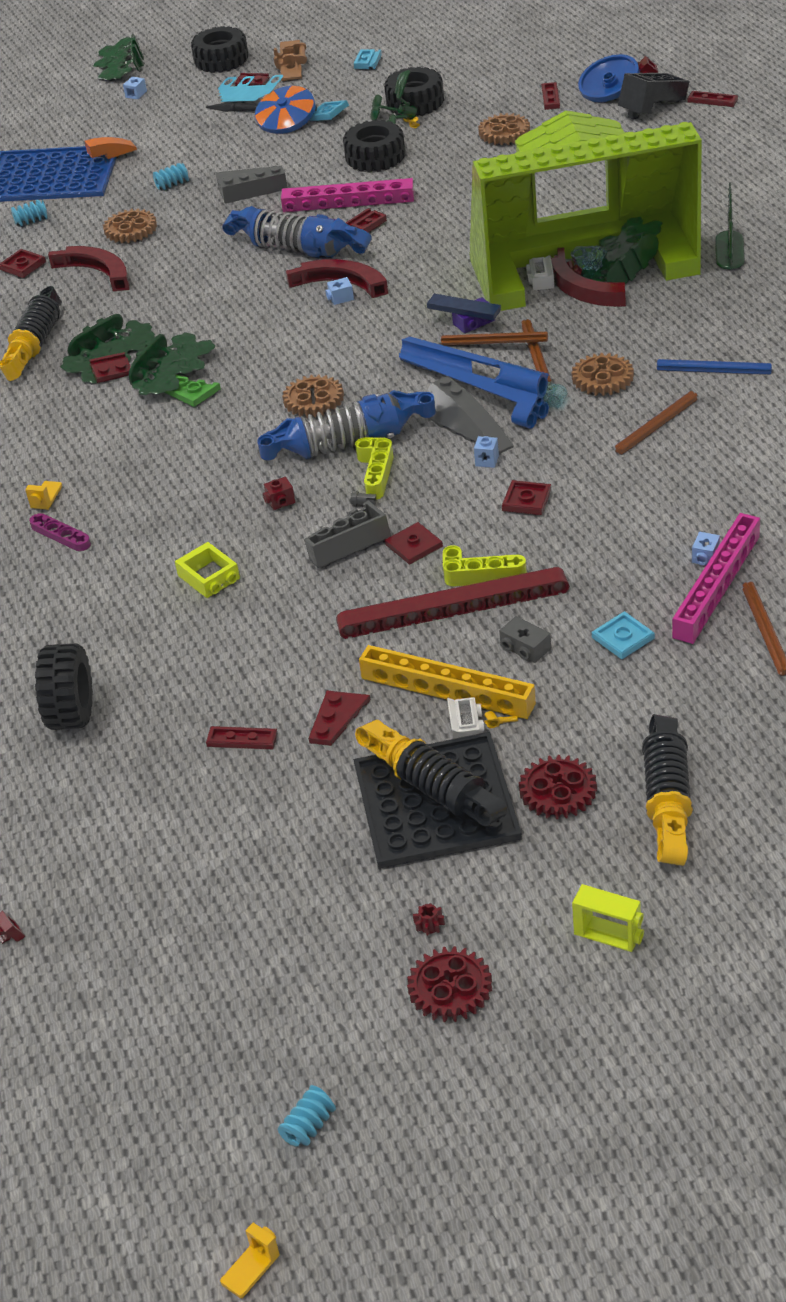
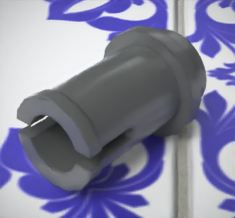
M359 491L351 493L350 503L354 504L355 507L363 505L367 501H370L373 505L376 504V494L359 493Z

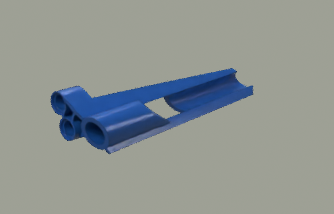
M414 337L402 339L401 353H399L400 360L449 376L455 380L517 403L511 415L512 423L531 429L535 426L537 418L544 419L547 416L549 406L547 402H544L543 397L547 391L548 373ZM472 361L500 368V373L495 379L474 374Z

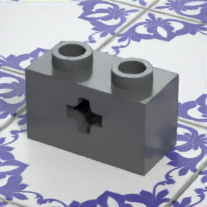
M517 616L499 630L500 646L507 651L518 654L524 660L528 659L536 663L552 648L550 632Z

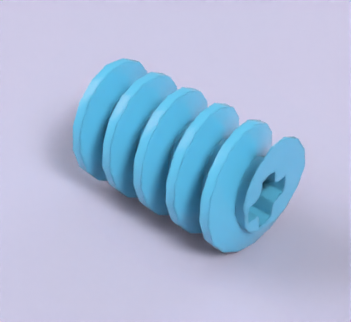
M177 163L176 166L172 165L170 168L166 167L164 170H159V172H153V179L158 189L162 187L163 190H166L165 185L171 188L172 182L177 186V180L183 184V178L187 182L189 181L188 171L183 163Z
M36 200V205L32 201L29 203V206L25 203L23 208L18 205L17 211L14 207H11L14 222L16 225L19 223L21 227L23 226V221L28 225L29 219L35 223V217L39 221H41L42 215L45 219H48L43 200L42 203Z
M310 1085L309 1090L304 1093L302 1099H299L296 1107L292 1108L290 1115L285 1117L284 1123L279 1125L278 1133L292 1146L297 1147L300 1143L308 1146L311 1142L308 1136L315 1137L317 1135L315 1128L321 1129L323 1127L321 1120L327 1121L330 1117L328 1112H334L336 1107L321 1088Z

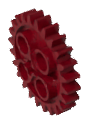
M549 755L548 761L539 758L538 765L532 762L531 769L525 768V774L520 775V799H523V805L529 806V811L536 809L537 816L543 812L547 819L551 814L555 815L556 820H558L561 814L566 819L568 818V813L577 816L578 809L586 811V805L591 806L592 799L596 798V775H593L592 768H587L586 762L579 765V758L570 761L569 755L565 759H561L560 755H557L556 759H552Z
M454 946L452 951L448 952L446 947H443L442 953H438L433 949V956L430 957L427 954H423L424 962L416 960V968H410L411 976L407 977L410 1001L415 1003L416 1010L422 1009L423 1016L432 1013L434 1021L438 1016H442L443 1022H446L448 1017H452L453 1021L457 1022L458 1015H461L466 1020L467 1012L470 1011L476 1015V1006L484 1008V1000L490 999L489 992L492 991V975L489 972V966L484 965L483 958H476V952L467 955V948L457 952V948Z

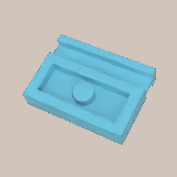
M360 49L354 61V69H369V67L375 69L382 55L381 50L375 52V49Z

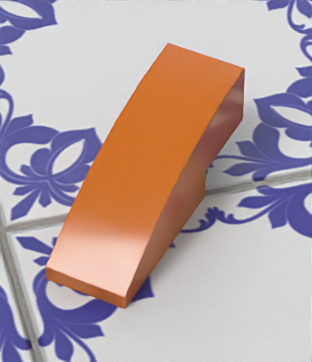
M100 137L85 140L87 153L92 158L105 155L107 159L137 150L132 141L123 138Z

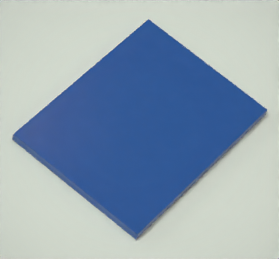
M86 146L0 151V202L104 196L117 156L107 159L105 155L92 158L87 153Z

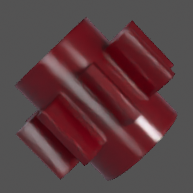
M431 903L419 906L418 914H413L416 931L422 930L426 933V936L435 932L439 933V925H445L442 908H436Z

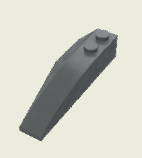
M447 376L432 382L426 392L434 395L436 413L430 419L441 428H450L451 433L456 435L458 433L464 435L465 439L470 442L477 441L478 436L498 438L499 454L514 447L504 431L484 407L453 379Z

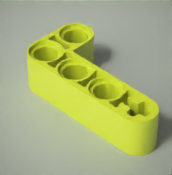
M360 438L355 442L357 459L360 462L369 463L364 479L366 494H376V500L384 495L394 458L392 441L388 438Z
M455 545L447 546L443 549L444 581L449 586H466L527 573L526 559L522 555L462 558L460 547Z

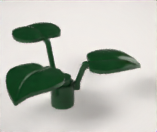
M410 70L400 73L395 85L396 98L404 104L400 105L398 109L381 105L382 96L376 95L372 102L371 120H377L380 108L397 111L400 114L398 116L390 115L389 120L386 122L391 121L393 124L396 123V119H413L416 116L417 108L409 105L410 102H406L401 98L407 78L411 72Z

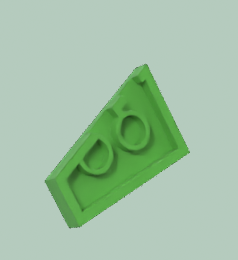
M175 375L179 380V388L164 393L195 407L219 391L221 387L220 383L217 382L206 384L205 380L199 379L195 382L190 381L188 377Z

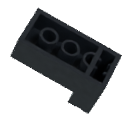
M625 73L618 106L628 109V118L638 119L639 114H652L653 105L658 103V101L678 103L679 100H686L690 81L669 73Z

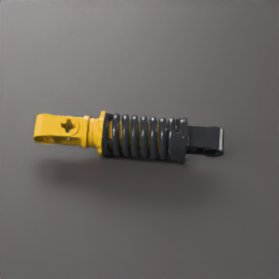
M53 286L44 288L40 295L30 299L26 310L8 337V350L0 361V369L8 381L17 379L22 374L25 365L31 357L39 354L45 339L60 317L59 305H61L62 300Z
M653 714L649 724L650 735L642 743L645 762L647 816L653 820V826L657 832V861L684 866L688 855L685 829L688 824L687 817L693 811L691 807L692 801L690 800L687 764L688 744L684 736L677 731V718Z
M374 720L356 729L355 736L358 743L376 754L379 758L384 759L388 765L393 767L397 778L403 779L425 795H428L431 799L450 810L456 817L466 818L470 816L478 821L479 824L488 826L506 816L507 806L505 802L486 790V782L483 778L475 776L465 768L460 767L457 763H454L451 759H448L445 755L440 754L437 750L427 745L422 739H409L406 736H402L380 720Z

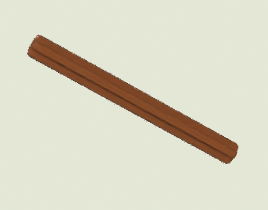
M522 320L523 332H535L531 320ZM527 342L536 371L549 374L539 343ZM549 375L548 378H547V380H548V385H547V386H548V387L551 386V378H550V375Z
M546 331L441 336L442 345L548 341V332Z
M689 391L616 444L615 452L620 455L626 453L697 401V393Z
M751 581L745 582L742 590L778 674L781 676L786 675V655L755 584Z

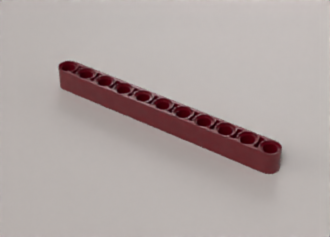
M553 567L342 611L337 615L336 622L340 636L343 639H348L351 636L353 638L368 635L370 632L377 633L391 630L390 628L396 629L411 626L413 623L420 624L433 621V619L439 620L454 617L456 614L459 616L473 613L475 610L482 611L496 608V606L502 607L516 604L518 601L526 602L538 599V597L545 598L559 595L558 593L564 594L569 590L570 586L563 569Z

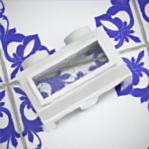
M550 255L545 258L529 259V264H526L528 284L532 285L533 290L554 288V274Z
M475 697L457 700L447 698L453 739L485 733L483 720H478L479 717H482L481 704H476Z

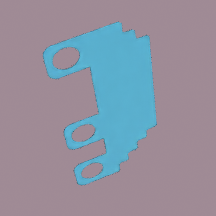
M274 75L266 85L248 86L254 79V76L244 77L237 86H231L236 77H228L218 88L220 90L219 93H221L220 96H222L220 98L222 99L221 102L256 101L259 97L269 94L283 78V75ZM279 77L277 82L271 83L272 79ZM250 78L248 83L242 84L245 79ZM233 79L230 84L224 85L227 80Z

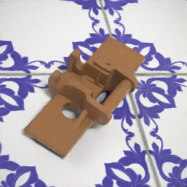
M300 40L280 42V53H278L277 48H274V63L276 68L281 70V75H283L281 81L302 79L301 64L307 62V57L305 56L306 44L300 42Z

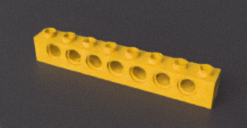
M371 645L366 647L359 658L361 677L365 680L446 700L447 698L457 700L475 697L476 704H481L483 709L528 719L536 705L535 685Z

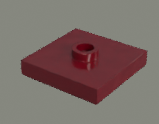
M20 249L0 263V270L24 278L46 262V258L42 255Z
M512 480L502 503V511L542 515L551 492V484Z
M419 522L385 539V545L409 565L443 547L442 541Z

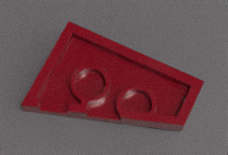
M327 690L309 735V743L332 746L345 731L348 723L357 717L364 705L370 702V695Z

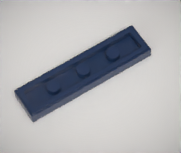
M435 293L427 302L428 309L494 320L501 311V305Z

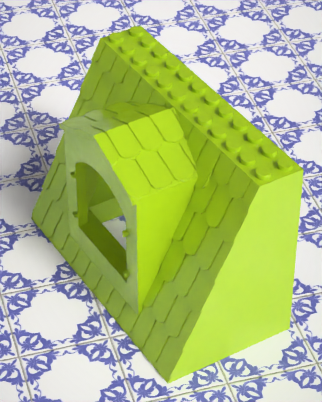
M566 110L518 137L515 140V154H502L493 158H480L473 161L470 261L485 300L492 304L501 305V311L526 307L525 288L516 268L526 267V264H529V259L545 258L548 255L554 258V255H558L557 248L565 247V259L598 254L601 247L599 240L610 235H620L621 227L628 219L641 216L643 225L653 220L663 222L661 232L656 235L659 247L653 258L666 281L701 275L702 139L691 122H681L678 125H664L661 128H647L639 132L625 133L621 124L616 120ZM605 160L607 206L537 218L535 173Z

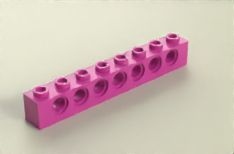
M413 178L283 188L281 193L283 212L414 202Z
M739 513L672 618L673 639L694 644L760 537V517Z

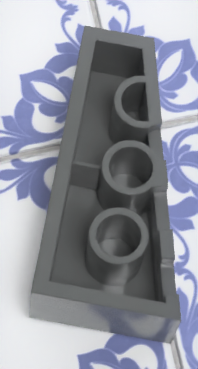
M282 166L216 172L218 189L225 204L279 192L283 188H287L286 175Z
M370 501L363 503L364 508L359 511L358 509H353L349 512V517L345 519L338 518L333 521L332 527H323L304 539L309 560L317 568L325 567L333 561L346 558L349 554L362 551L374 543L383 542L386 538L391 537L386 514Z

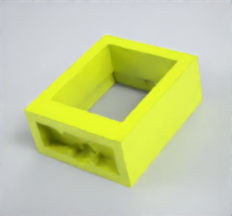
M209 542L175 561L178 576L206 598L217 594L223 588L240 579L237 563ZM213 561L222 568L206 579L196 573V571Z
M584 884L580 886L572 902L574 935L630 952L633 951L636 944H641L644 936V930L641 929L644 914L641 913L640 901ZM593 912L626 921L628 926L593 916Z

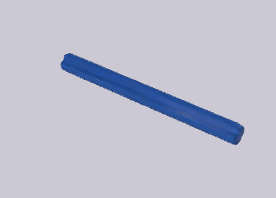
M658 359L657 370L769 375L772 372V364Z

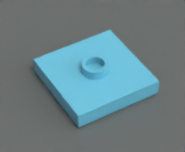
M348 101L322 103L317 107V111L314 112L309 121L330 120L349 106Z
M625 611L591 632L594 640L620 659H624L655 639V633Z

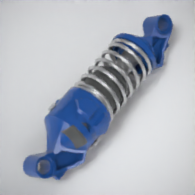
M253 206L244 208L241 211L232 210L222 226L223 231L228 235H235L238 231L243 230L256 247L267 248L270 246L273 249L277 247L280 250L285 248L287 251L292 249L294 252L299 250L301 253H306L308 256L315 258L320 256L334 257L348 244L354 252L363 254L372 240L368 232L349 226L340 218L331 219L322 214L299 216L283 212L277 213L276 211L270 212L265 209H257ZM276 217H278V223L274 221ZM274 237L276 245H272Z
M395 390L382 395H367L362 400L354 402L352 407H348L346 404L344 409L341 410L336 407V413L331 414L330 410L327 409L326 424L323 423L322 415L318 412L317 417L320 425L314 426L312 415L309 414L308 419L311 428H308L307 422L302 416L295 417L294 419L287 418L276 429L268 431L258 438L257 443L260 457L263 460H272L276 458L282 448H285L305 459L317 456L318 448L322 453L326 454L327 445L330 450L335 451L336 444L341 449H344L345 443L353 447L358 439L364 437L393 438L395 435L400 434L404 424L413 413L423 418H430L435 415L434 395L424 391L404 393Z

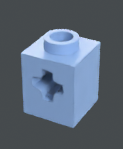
M131 77L123 84L125 98L139 99L147 92L145 78Z
M347 277L327 282L328 290H325L326 297L332 301L333 305L354 300L352 285Z
M478 436L474 446L475 466L495 468L499 457L498 438Z
M699 532L692 546V563L707 565L720 545V535Z

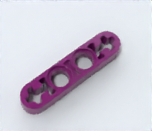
M38 513L29 520L32 530L71 549L84 551L91 546L89 535L50 516Z

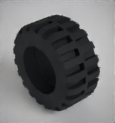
M230 26L212 27V29L201 31L198 35L194 36L191 42L194 64L204 72L220 73L226 70L231 71L233 68H238L239 65L242 66L249 56L245 34L238 28Z
M427 67L400 69V71L394 72L393 75H389L384 83L386 106L398 109L400 105L404 104L396 98L395 85L400 73L407 70L411 72L407 78L401 98L406 102H410L409 105L417 108L416 115L430 114L433 110L436 111L441 107L444 101L443 79L434 69ZM390 110L392 113H395L396 115H400V114H398L397 111H392V110Z
M372 120L361 124L358 123L355 127L349 128L343 137L345 160L355 170L358 169L362 172L364 170L367 172H379L382 169L388 170L391 166H397V163H400L405 157L403 130L391 121Z
M77 643L46 645L38 653L35 672L36 700L41 720L44 726L50 730L83 728L90 721L93 704L91 668L86 651L83 646Z

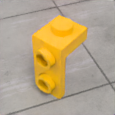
M44 481L42 486L28 485L25 491L30 508L49 510L62 488V483Z
M254 1222L245 1230L250 1246L220 1279L221 1285L239 1298H243L280 1256L276 1235L265 1226L261 1228Z

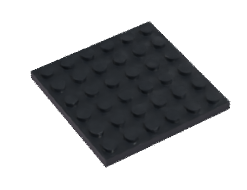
M490 732L427 744L473 775L483 778L486 782V790L505 802L507 806L506 816L488 826L479 824L478 821L470 816L466 818L456 817L450 810L431 799L428 795H425L403 779L397 778L393 767L377 755L353 759L378 869L522 840L520 826Z

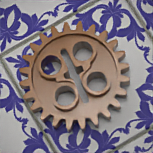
M500 113L499 116L494 115L493 118L488 117V120L484 119L483 122H480L478 126L480 139H484V142L488 141V144L494 142V145L498 143L500 145H503V143L509 145V142L515 143L518 137L530 131V122H528V119H525V116L520 117V114L514 116V113L508 115V113L502 115Z
M139 208L135 211L133 209H130V211L124 210L123 213L118 212V215L112 214L113 217H108V220L104 221L105 224H103L106 238H109L110 241L114 240L115 243L118 241L130 243L132 240L133 242H136L137 239L142 240V237L148 238V234H153L152 231H156L157 227L154 214L150 213V211L146 212L145 209L140 211Z
M600 353V356L593 354V357L586 356V360L580 359V363L576 362L575 367H572L571 373L576 389L581 388V392L587 390L588 395L594 392L595 396L598 393L605 396V393L612 395L613 391L620 393V389L625 390L626 386H630V382L633 381L634 368L632 364H629V360H624V357L618 358V354L611 356V353H608L605 356L603 353Z
M320 374L317 377L310 375V378L303 376V380L296 379V383L290 382L291 386H286V390L283 391L282 395L284 406L288 412L292 411L293 415L298 413L299 417L306 414V418H308L309 414L316 417L318 412L324 416V412L327 409L335 410L336 405L340 406L341 401L344 400L342 384H339V380L334 381V377L328 379L327 375L322 378ZM312 387H314L315 404H312Z

